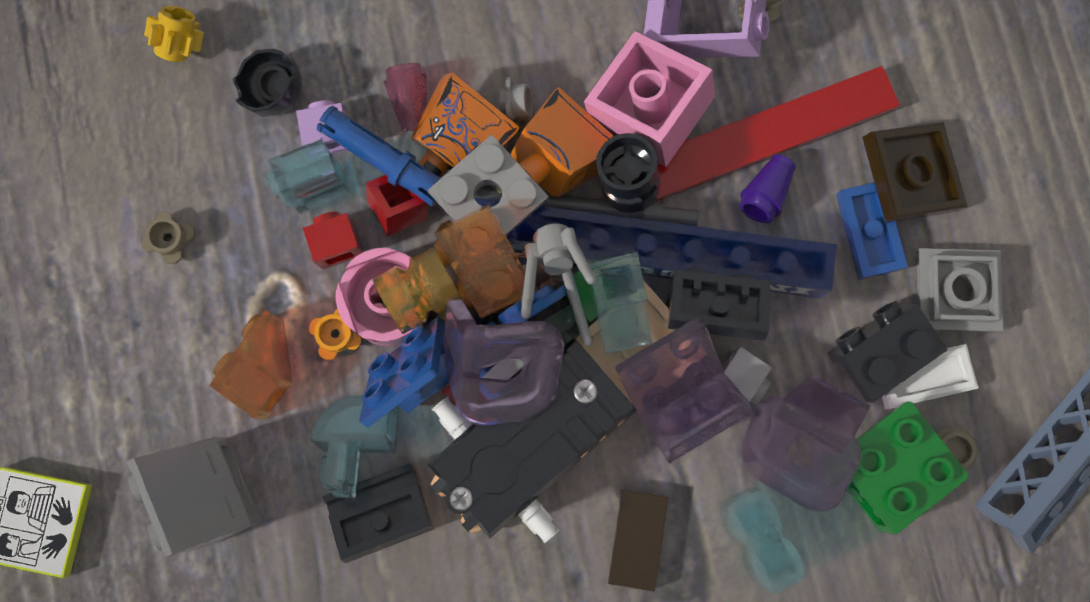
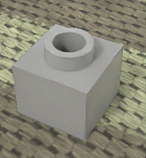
M739 347L733 350L709 389L738 408L747 407L750 402L757 405L771 385V382L766 377L772 367L744 348Z

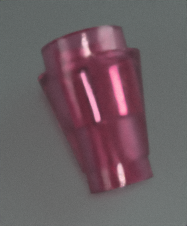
M405 63L389 67L385 70L387 79L383 83L401 125V130L403 132L414 131L427 107V74L422 73L420 63Z

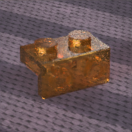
M489 204L453 222L447 220L440 224L435 232L437 240L434 241L436 252L445 266L452 265L460 279L457 282L458 291L462 300L469 308L474 306L480 318H483L522 299L525 271Z

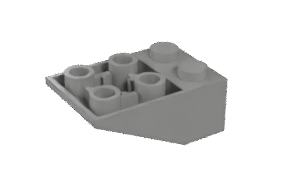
M212 437L127 461L132 473L128 477L130 489L137 501L144 503L151 520L147 524L148 534L154 546L158 550H163L165 558L213 545L263 522L228 437Z

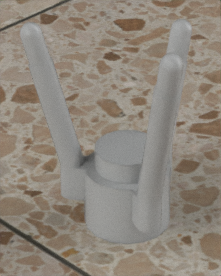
M562 224L545 225L534 233V243L524 246L527 263L521 316L523 319H528L531 316L537 264L539 263V266L544 268L548 274H562L582 342L585 346H589L592 343V338L571 270L573 261H575L588 284L595 283L596 277L577 243L574 229Z

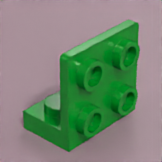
M910 401L900 404L849 445L835 446L822 456L823 460L880 532L897 535L969 477L967 471Z

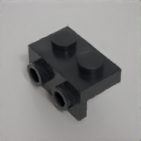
M893 301L882 306L873 313L874 321L862 329L855 327L843 333L836 339L838 346L827 353L832 362L842 364L865 401L874 403L947 351V348L918 304H898L897 301Z

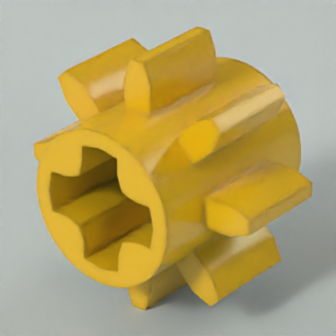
M164 6L158 12V17L147 16L144 36L149 38L148 45L154 47L153 51L158 57L167 61L183 62L190 57L191 50L195 52L201 51L204 32L199 30L200 23L195 22V15L189 10L178 6Z

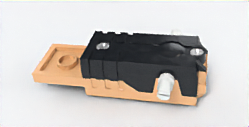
M644 280L589 327L592 338L591 345L585 346L581 335L570 341L563 347L562 352L558 356L555 354L545 363L543 369L535 371L527 378V382L523 386H518L476 423L473 424L469 420L470 418L457 405L454 406L448 397L432 409L439 416V422L455 440L427 464L435 473L430 483L431 489L436 495L446 496L448 508L452 512L462 515L461 521L463 524L461 525L467 532L470 531L473 534L482 530L490 539L518 515L534 535L538 534L544 543L550 540L560 529L553 524V518L544 509L543 504L538 502L537 498L577 464L584 455L592 451L605 437H608L622 422L630 418L640 407L705 352L704 348L689 331L668 329L669 309Z

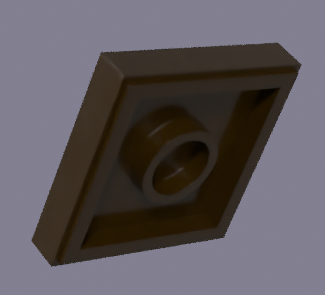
M944 122L872 131L862 137L886 223L957 212L968 207Z

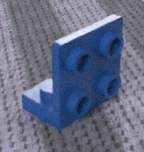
M439 317L425 327L422 325L415 327L404 338L401 346L390 354L388 352L380 354L369 366V378L366 390L362 395L363 406L359 422L368 428L396 406H399L408 414L467 370L459 355L470 347Z

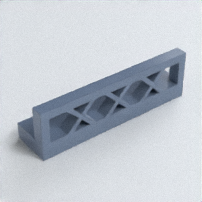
M1090 368L975 504L976 509L980 513L1008 530L1016 545L1030 554L1036 551L1090 485V426L1088 425L1090 409L1085 410L1083 403L1084 397L1090 392ZM1078 406L1079 411L1073 412L1074 409ZM1082 422L1084 433L1077 441L1056 445L1054 433L1061 425ZM1049 441L1050 446L1044 447V445ZM1066 454L1060 461L1059 455ZM1053 458L1054 469L1047 477L1027 479L1025 468L1033 459ZM1020 475L1021 481H1015ZM1036 489V491L1032 495H1030V490ZM1023 491L1025 504L1013 518L993 507L1003 494Z

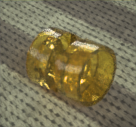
M433 246L410 258L407 269L403 270L395 266L373 278L374 285L383 303L402 334L427 322L428 312L434 311L441 314L463 302Z

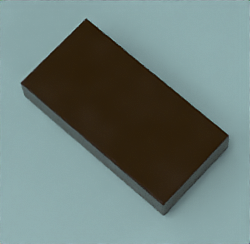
M621 489L608 584L655 592L669 497Z

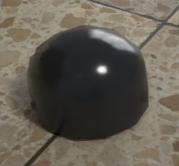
M277 49L256 50L243 60L237 76L232 79L238 93V98L235 99L238 105L262 117L281 116L292 109L298 101L302 90V77L296 62L290 55Z

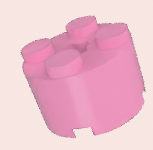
M389 248L371 249L359 254L350 261L337 286L336 304L342 320L353 332L373 344L395 347L401 346L404 338L415 327L419 325L425 327L424 325L429 317L436 295L430 278L417 261L405 253ZM386 289L397 295L392 298L393 305L388 308L378 303L384 299L383 291Z

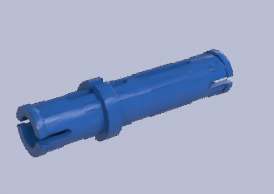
M330 106L323 113L319 120L322 123L317 124L316 130L333 139L342 147L388 176L387 181L393 186H403L427 202L431 207L437 204L427 190L441 178L416 162L415 155L409 151L403 153L339 111L335 106Z

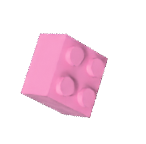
M634 31L584 100L587 113L613 136L630 133L638 134L647 139L655 148L658 163L667 167L715 98L713 70Z

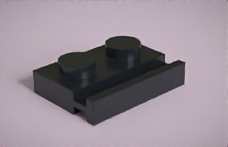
M411 463L323 496L329 511L328 517L340 560L344 563L434 530L415 475V469Z

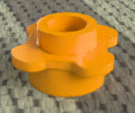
M338 309L335 310L334 314L313 319L309 325L310 333L314 335L316 342L320 346L318 353L325 360H333L338 353L346 349L356 350L361 345L362 337L353 332L344 323ZM338 330L340 333L339 337L333 338L331 335L332 331Z

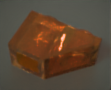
M265 309L261 316L259 314L253 316L245 325L241 333L244 339L233 353H226L216 364L213 370V374L216 377L209 385L251 417L266 420L293 383L284 320Z

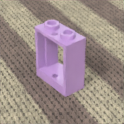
M648 0L643 35L689 58L759 57L761 41L766 40L769 33V17L765 11L767 0H745L741 32L677 35L682 0Z

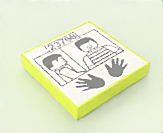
M1 466L0 565L59 578L70 577L93 485Z

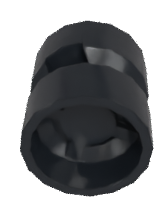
M630 133L613 136L603 144L598 151L596 166L603 195L609 205L620 212L626 213L643 211L652 205L660 189L658 159L652 144L642 136Z

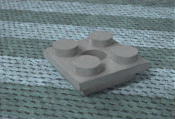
M492 134L427 190L484 255L549 199V196ZM492 185L500 189L502 192L500 202L488 208L479 205L475 200V196L481 187Z
M917 249V304L935 331L1003 332L1001 250ZM956 278H962L970 284L972 293L968 301H962L955 296L952 285Z

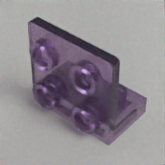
M699 317L622 361L615 367L643 427L669 464L753 414L749 401L724 373L707 327Z

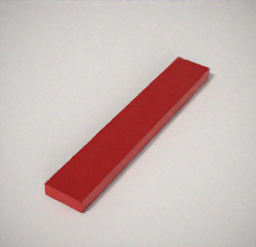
M883 66L684 141L667 167L658 163L660 189L655 201L666 199L770 159L773 155L783 154L896 110L900 104Z

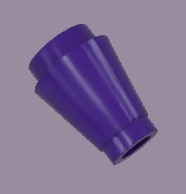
M773 155L770 161L767 162L740 193L742 199L739 204L740 210L750 219L760 223H770L774 217L780 216L793 173L796 170L795 163L786 156Z

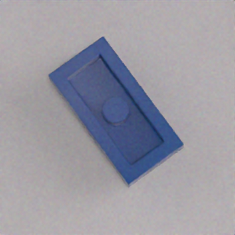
M875 182L840 190L836 197L858 279H867L908 268L896 222H885Z

